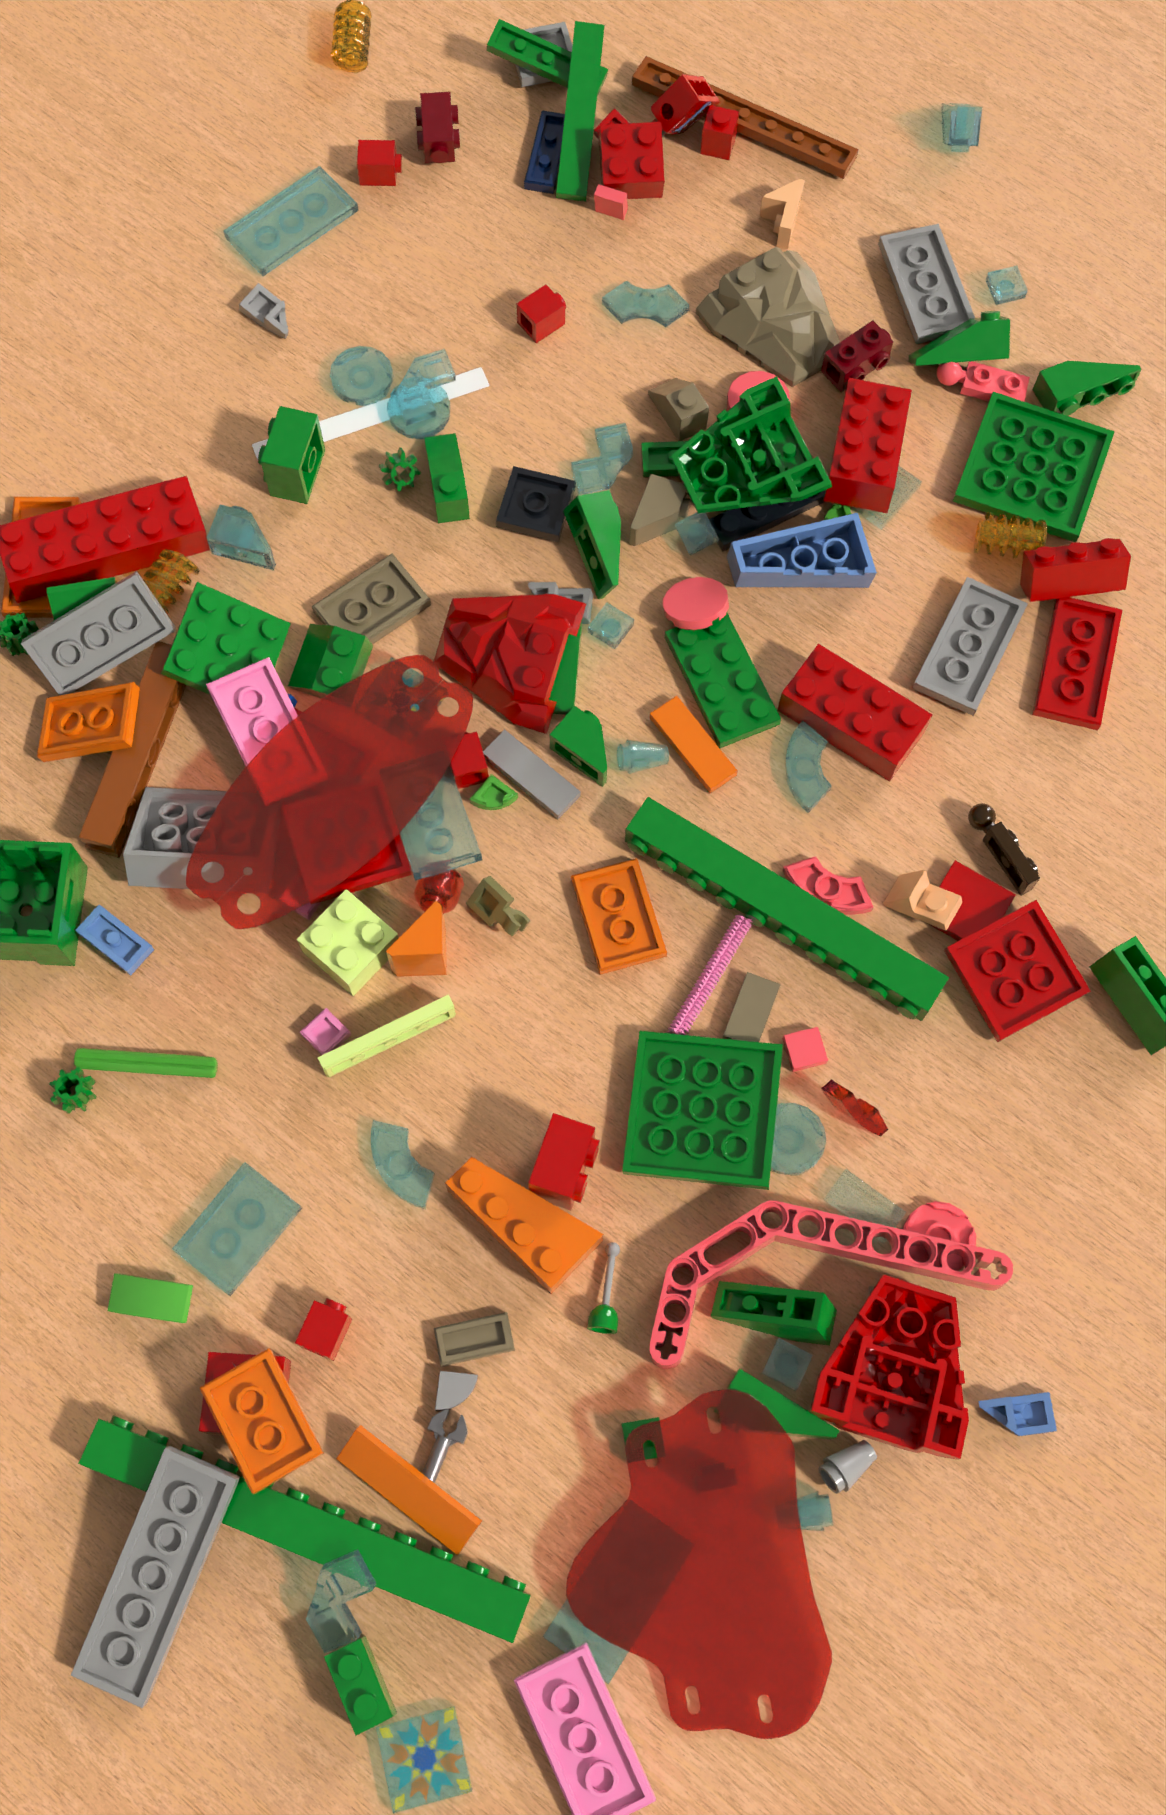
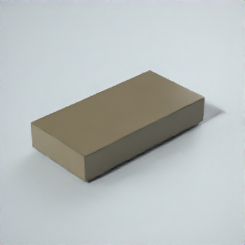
M747 972L722 1039L759 1042L781 984Z
M507 1312L434 1328L441 1367L515 1351Z

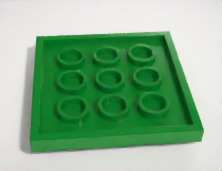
M993 392L953 502L1072 542H1077L1115 431Z
M639 1031L622 1168L623 1174L769 1190L783 1044Z

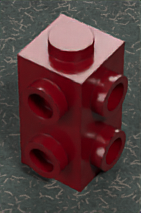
M450 92L420 93L421 107H415L417 126H422V131H417L418 151L424 150L425 164L455 162L454 149L460 148L459 129H453V124H459L458 106L451 105Z
M872 320L825 352L821 372L840 392H843L847 388L849 378L864 380L866 375L875 369L878 371L885 367L891 358L890 353L894 341L885 329L880 328Z

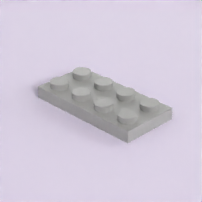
M939 224L880 236L878 245L916 344L934 341L970 318H975Z
M135 571L22 639L21 645L59 695H65L76 691L173 633L176 627L141 576Z
M967 577L921 668L913 689L974 716L1028 603Z

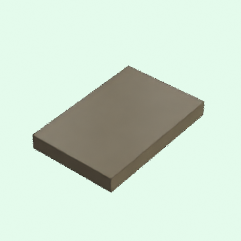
M390 554L314 604L312 609L323 625L337 626L364 635L374 644L431 606V599L397 558Z

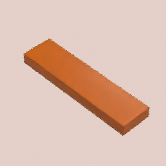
M361 1425L354 1431L336 1458L457 1556L482 1522V1520Z

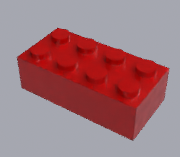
M854 378L848 379L828 475L832 487L825 491L824 501L888 513L895 489L911 389Z
M819 643L781 693L777 709L780 713L889 782L921 739L933 716L930 712Z

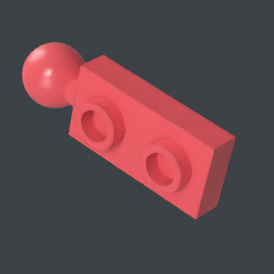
M973 361L968 362L965 370H962L958 362L940 364L937 369V378L941 384L952 386L957 382L962 383L960 394L989 402L992 393L996 392L1025 402L1030 377Z

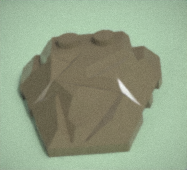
M774 247L725 274L719 282V288L709 293L696 308V314L714 336L720 340L725 336L738 345V352L743 355L749 352L761 360V367L791 387L820 372L825 352L840 343L816 275L798 252L787 250L783 252L780 248Z

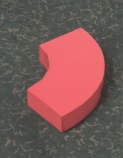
M816 856L783 867L782 871L788 881L845 915L863 914L871 912L874 908L861 876L845 878L834 875L821 865Z

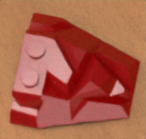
M556 594L452 598L433 663L496 709L513 724L547 734L556 706V701L549 699L568 635L577 637L586 604Z
M883 1274L859 1310L854 1321L841 1338L829 1360L818 1374L809 1412L823 1420L833 1422L834 1426L838 1429L909 1452H925L938 1457L961 1459L969 1416L968 1408H964L962 1384L965 1383L964 1370H960L958 1348L961 1347L956 1297Z

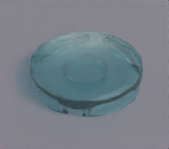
M357 346L345 350L336 357L330 370V379L334 392L341 400L349 403L348 401L356 402V405L360 406L377 403L386 397L394 378L390 360L383 352L366 346Z
M424 378L406 380L396 386L390 394L391 397L387 403V413L391 425L399 434L412 439L432 437L442 431L449 421L451 407L447 392L434 381L430 383L424 381Z
M780 1103L777 1105L771 1171L790 1176L801 1175L811 1170L823 1156L826 1146L825 1128L819 1117L808 1107L796 1103Z

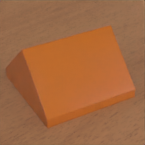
M437 901L386 950L392 973L397 977L447 975L446 926L442 905Z

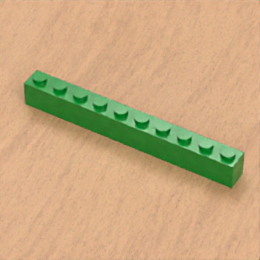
M650 797L646 798L625 829V842L633 852L641 856L645 854L656 860L657 865L664 871L672 874L676 872L683 876L692 888L698 891L706 890L716 896L715 899L722 906L728 909L735 908L744 913L745 917L749 918L752 921L750 923L757 927L765 926L772 930L781 942L790 946L795 944L805 950V954L814 962L828 964L836 969L837 975L848 982L856 981L866 987V991L872 997L881 1001L886 999L897 1006V1010L909 1019L917 1018L923 1021L949 979L945 974Z

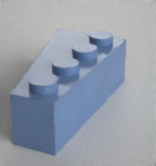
M858 513L733 541L727 554V561L735 587L869 588L877 573Z

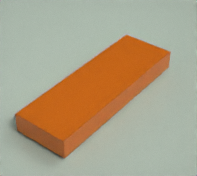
M675 696L650 713V720L709 793H712L737 776L738 770L678 696Z

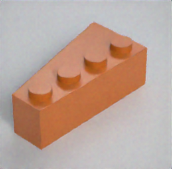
M473 1157L445 1182L447 1191L550 1294L603 1242V1233Z

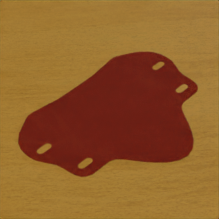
M731 1389L710 1391L692 1400L675 1415L641 1425L631 1431L625 1445L631 1483L629 1497L591 1536L574 1558L567 1576L566 1597L572 1612L586 1628L606 1641L645 1658L658 1666L664 1677L670 1716L680 1728L687 1731L730 1729L760 1739L780 1738L797 1731L808 1723L820 1704L832 1664V1650L814 1598L797 1507L795 1449L791 1438L768 1408L750 1394ZM711 1406L716 1407L719 1411L721 1431L717 1434L710 1432L708 1425L707 1409ZM646 1440H652L655 1444L658 1459L655 1467H648L646 1465L643 1451V1443ZM689 1686L696 1687L698 1691L700 1711L697 1714H691L688 1711L685 1690ZM761 1695H767L771 1702L773 1719L770 1723H764L760 1718L758 1698Z

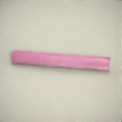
M735 915L736 918L733 919L734 922H731L730 929L726 930L727 933L722 937L723 940H720L721 943L718 944L719 947H716L715 954L711 955L713 958H710V961L707 962L708 965H705L706 969H703L702 976L698 977L697 983L694 984L695 987H692L691 994H688L689 998L685 999L684 1005L681 1006L682 1009H679L680 1012L677 1013L678 1016L674 1017L676 1020H673V1023L670 1024L671 1027L667 1031L669 1034L687 1035L685 1032L689 1033L687 1028L691 1029L690 1025L693 1026L691 1021L695 1022V1018H698L696 1013L700 1014V1011H702L700 1006L704 1007L703 1003L706 1004L708 996H711L710 994L715 989L714 985H717L719 978H721L726 969L725 967H728L727 965L732 960L731 956L734 957L736 949H738L745 935H747V931L751 928L750 922L752 921L749 918Z

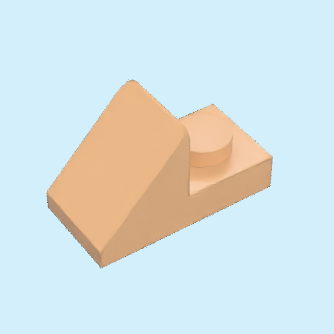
M795 180L764 195L762 198L760 217L775 221L773 233L778 234L776 247L789 248L802 200L805 180Z
M923 870L899 875L883 902L885 907L945 931L963 903L960 895L929 884L927 873Z

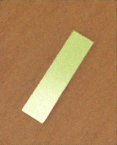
M448 994L317 1058L326 1076L331 1077L455 1017L454 1004Z

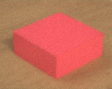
M598 184L594 193L595 211L624 220L628 210L627 193Z
M818 1027L783 1036L782 1040L792 1072L823 1065L828 1062Z

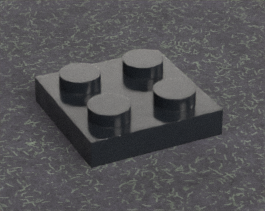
M513 466L496 519V527L559 542L566 520L563 510L572 501L576 481Z

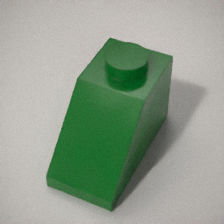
M574 706L549 734L550 749L603 787L607 783V761L602 725L592 712L588 710L583 712L577 706Z

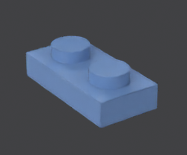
M100 904L75 930L78 935L130 976L154 951L152 945Z

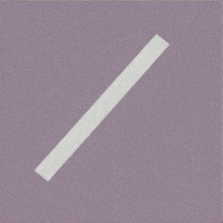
M479 367L319 421L323 441L326 442L488 387L489 383L483 369ZM268 439L252 444L257 460L261 446H266Z

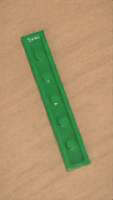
M575 21L556 198L586 202L605 25Z

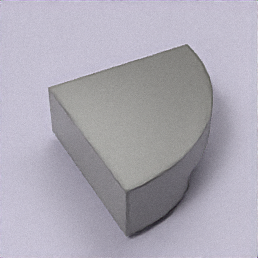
M440 1371L435 1410L452 1409L464 1402L474 1391L478 1375Z

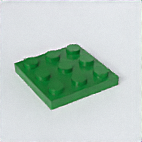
M197 582L161 674L210 695L206 684L269 657L275 668L291 623Z

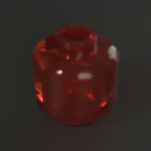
M449 863L429 864L421 871L414 890L415 900L423 911H426L437 901L442 905L443 914L449 913L456 908L464 886L463 877Z

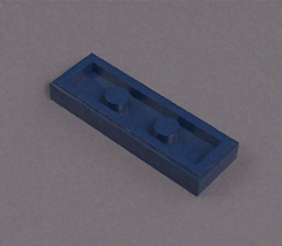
M541 111L524 180L525 190L554 194L559 173L565 114Z

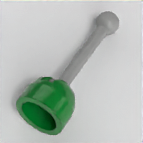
M610 1242L605 1248L608 1261L602 1304L591 1311L587 1326L588 1330L602 1334H615L618 1328L617 1313L609 1305L615 1257L620 1253V1247L617 1243Z

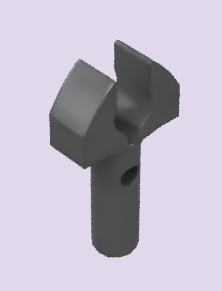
M449 1409L443 1410L432 1417L428 1426V1430L433 1431L436 1441L422 1474L434 1483L449 1447L457 1442L464 1444L468 1434L463 1415H460L456 1430L449 1433L447 1437L444 1436L443 1423L447 1419Z

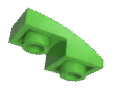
M114 1273L107 1311L187 1323L193 1285Z

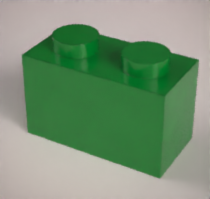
M366 1636L324 1656L355 1736L397 1714Z

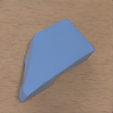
M1049 1392L978 1401L981 1409L1017 1436L1057 1431Z

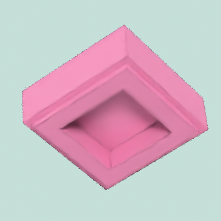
M327 1008L300 1031L301 1035L321 1055L338 1048L351 1036V1032Z

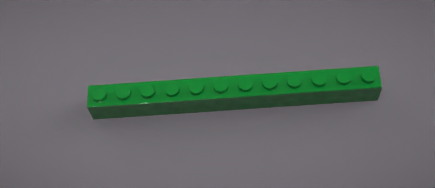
M114 1415L110 1422L98 1419L78 1464L147 1492L163 1451L168 1447L167 1442L169 1438L151 1430H147L145 1436L132 1431L134 1423ZM185 1444L180 1449L199 1459H202L204 1452ZM219 1458L217 1459L215 1466L240 1476L237 1474L239 1469L237 1465ZM240 1476L222 1520L223 1524L510 1643H514L531 1597L530 1594L524 1592L525 1583L508 1576H504L502 1583L487 1577L490 1569L471 1561H468L466 1568L452 1563L451 1560L454 1554L434 1546L431 1547L429 1553L415 1547L417 1539L397 1531L394 1537L391 1538L379 1533L382 1525L361 1516L358 1523L343 1518L346 1510L324 1502L322 1509L308 1503L310 1495L290 1487L286 1494L272 1489L273 1484L258 1493L252 1494L244 1477Z

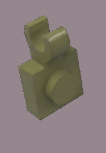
M491 876L482 879L466 902L490 927L499 923L511 936H514L518 929L521 932L524 931L530 922V919L524 913L510 907L514 898Z

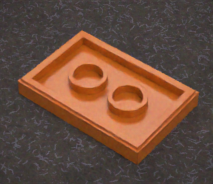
M134 682L46 698L37 757L43 762L132 747L140 687Z
M637 858L571 876L572 886L600 975L667 957V950Z
M270 1348L200 1387L252 1494L258 1493L324 1454Z

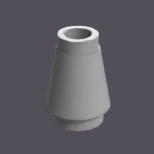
M862 1440L824 1458V1464L819 1467L820 1476L834 1493L838 1494L842 1490L847 1492L872 1465V1462L877 1459L876 1452L866 1440Z

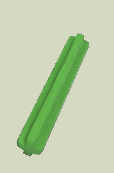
M78 1048L74 1055V1065L87 1070L214 1078L218 1068L216 1058L206 1056Z

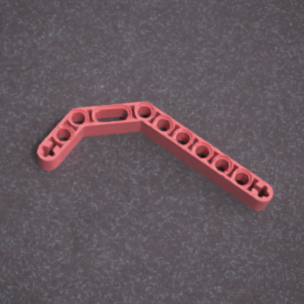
M769 1200L677 1256L669 1263L650 1340V1356L653 1363L659 1368H675L681 1362L684 1355L698 1289L774 1241L991 1291L1000 1289L1011 1279L1013 1264L1006 1254L999 1251ZM774 1212L779 1215L782 1224L775 1229H770L762 1223L761 1217L765 1213ZM804 1220L812 1221L817 1226L818 1233L813 1237L803 1236L798 1230V1224ZM839 1229L850 1230L854 1236V1243L848 1246L839 1244L835 1238V1232ZM735 1232H744L750 1237L751 1243L746 1248L721 1264L711 1265L704 1258V1253L709 1248ZM876 1237L887 1239L891 1245V1252L887 1254L876 1252L873 1249L872 1240ZM914 1245L923 1247L927 1251L928 1260L923 1263L914 1261L909 1254V1248ZM957 1254L961 1256L965 1262V1269L963 1271L952 1270L947 1264V1255ZM991 1263L996 1264V1271L1001 1272L995 1279L991 1278L989 1270L984 1269ZM974 1266L979 1267L974 1275H971ZM680 1267H686L692 1271L694 1275L693 1280L689 1284L680 1285L673 1280L672 1275L674 1271ZM671 1304H679L685 1309L686 1314L681 1321L671 1322L664 1315L665 1309ZM660 1327L670 1332H682L681 1336L673 1333L672 1349L677 1351V1353L670 1354L668 1360L662 1359L661 1352L656 1350L657 1346H664L667 1336L666 1331H659Z

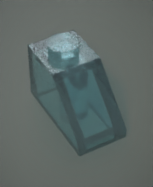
M942 103L943 143L951 146V151L969 152L970 146H978L982 107L966 103Z
M220 504L206 537L212 554L274 570L276 564L272 550L252 513L239 506L228 507Z

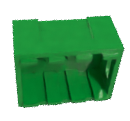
M0 840V960L37 961L40 965L75 966L79 938L75 930L81 923L88 867L71 843ZM24 906H32L33 911L29 916L21 915V909Z

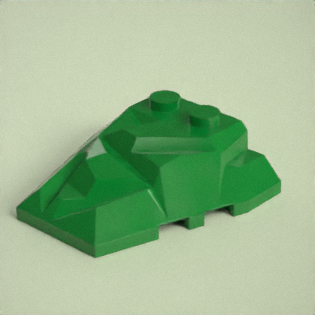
M777 376L747 389L739 396L740 401L729 411L724 409L717 415V421L706 431L701 429L671 455V460L698 514L802 501L832 487V483L819 457L812 458L791 417L790 401Z

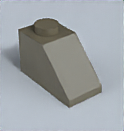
M674 378L648 390L649 397L678 441L697 434L701 429H707L709 406L694 383Z
M651 474L630 527L629 545L637 546L673 531L677 528L680 518L686 519L691 500L687 499V490L684 484Z

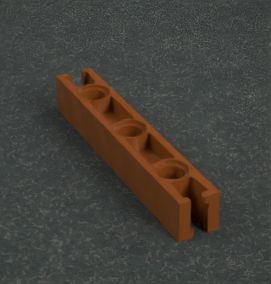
M160 641L155 643L139 684L140 691L132 747L113 750L79 835L80 840L86 843L85 847L87 850L117 858L121 856L145 788L148 786L186 688V684L161 674L172 646L171 644Z

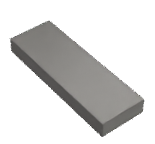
M505 729L483 751L486 761L557 819L581 796V791Z

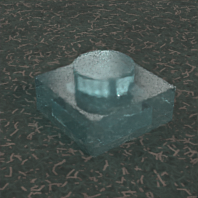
M1018 266L988 272L986 283L996 305L1026 297L1028 290Z
M696 512L675 524L690 556L719 541L706 513L698 514Z
M607 602L588 626V633L616 649L634 626V619Z
M778 1338L761 1374L796 1391L813 1355Z

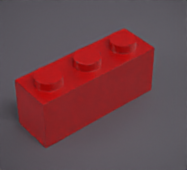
M1113 538L1089 543L1074 542L1065 546H1043L1034 550H1026L1023 552L1020 586L1029 602L1126 590L1131 555L1120 539Z

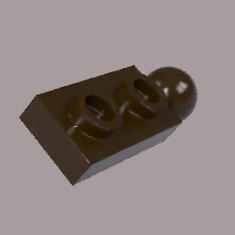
M985 803L976 804L970 809L968 814L970 825L976 830L984 831L986 835L983 838V842L1020 896L1031 891L1040 879L1036 864L1031 858H1026L1019 848L1016 835L1010 829L1007 830L1002 822L995 824V810Z

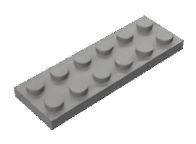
M172 1446L164 1449L71 1676L140 1708H143L148 1703L240 1476Z

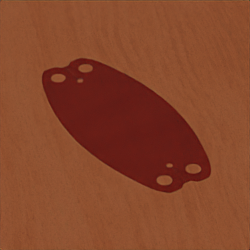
M413 655L396 659L377 667L320 699L279 731L258 752L231 785L212 814L194 848L187 866L186 886L201 899L214 900L221 907V916L229 925L235 929H248L276 920L343 882L383 850L402 831L433 792L466 732L473 709L472 694L458 683H448L439 676V667L425 655ZM416 668L423 673L424 681L420 686L413 688L405 685L402 675L407 669ZM450 697L458 702L459 710L454 716L446 717L439 713L437 704L442 698ZM412 704H417L419 710L414 712L410 707ZM208 862H218L224 868V876L218 882H207L201 875L203 866ZM244 868H252V874L244 875ZM253 893L260 899V908L254 914H244L238 909L237 902L243 894Z

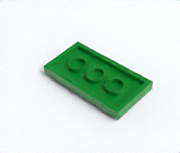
M728 613L720 621L719 617L712 621L713 625L705 629L686 630L676 627L665 631L664 637L719 748L776 727L781 723V718Z

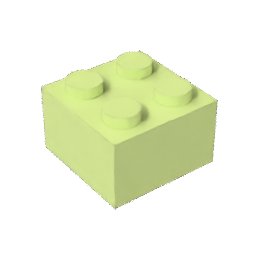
M346 889L300 935L297 941L302 952L350 995L354 996L388 961L386 950L399 936L397 932Z

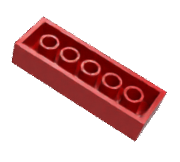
M187 475L0 525V556L8 583L17 603L46 596L48 587L115 577L210 550L206 530Z

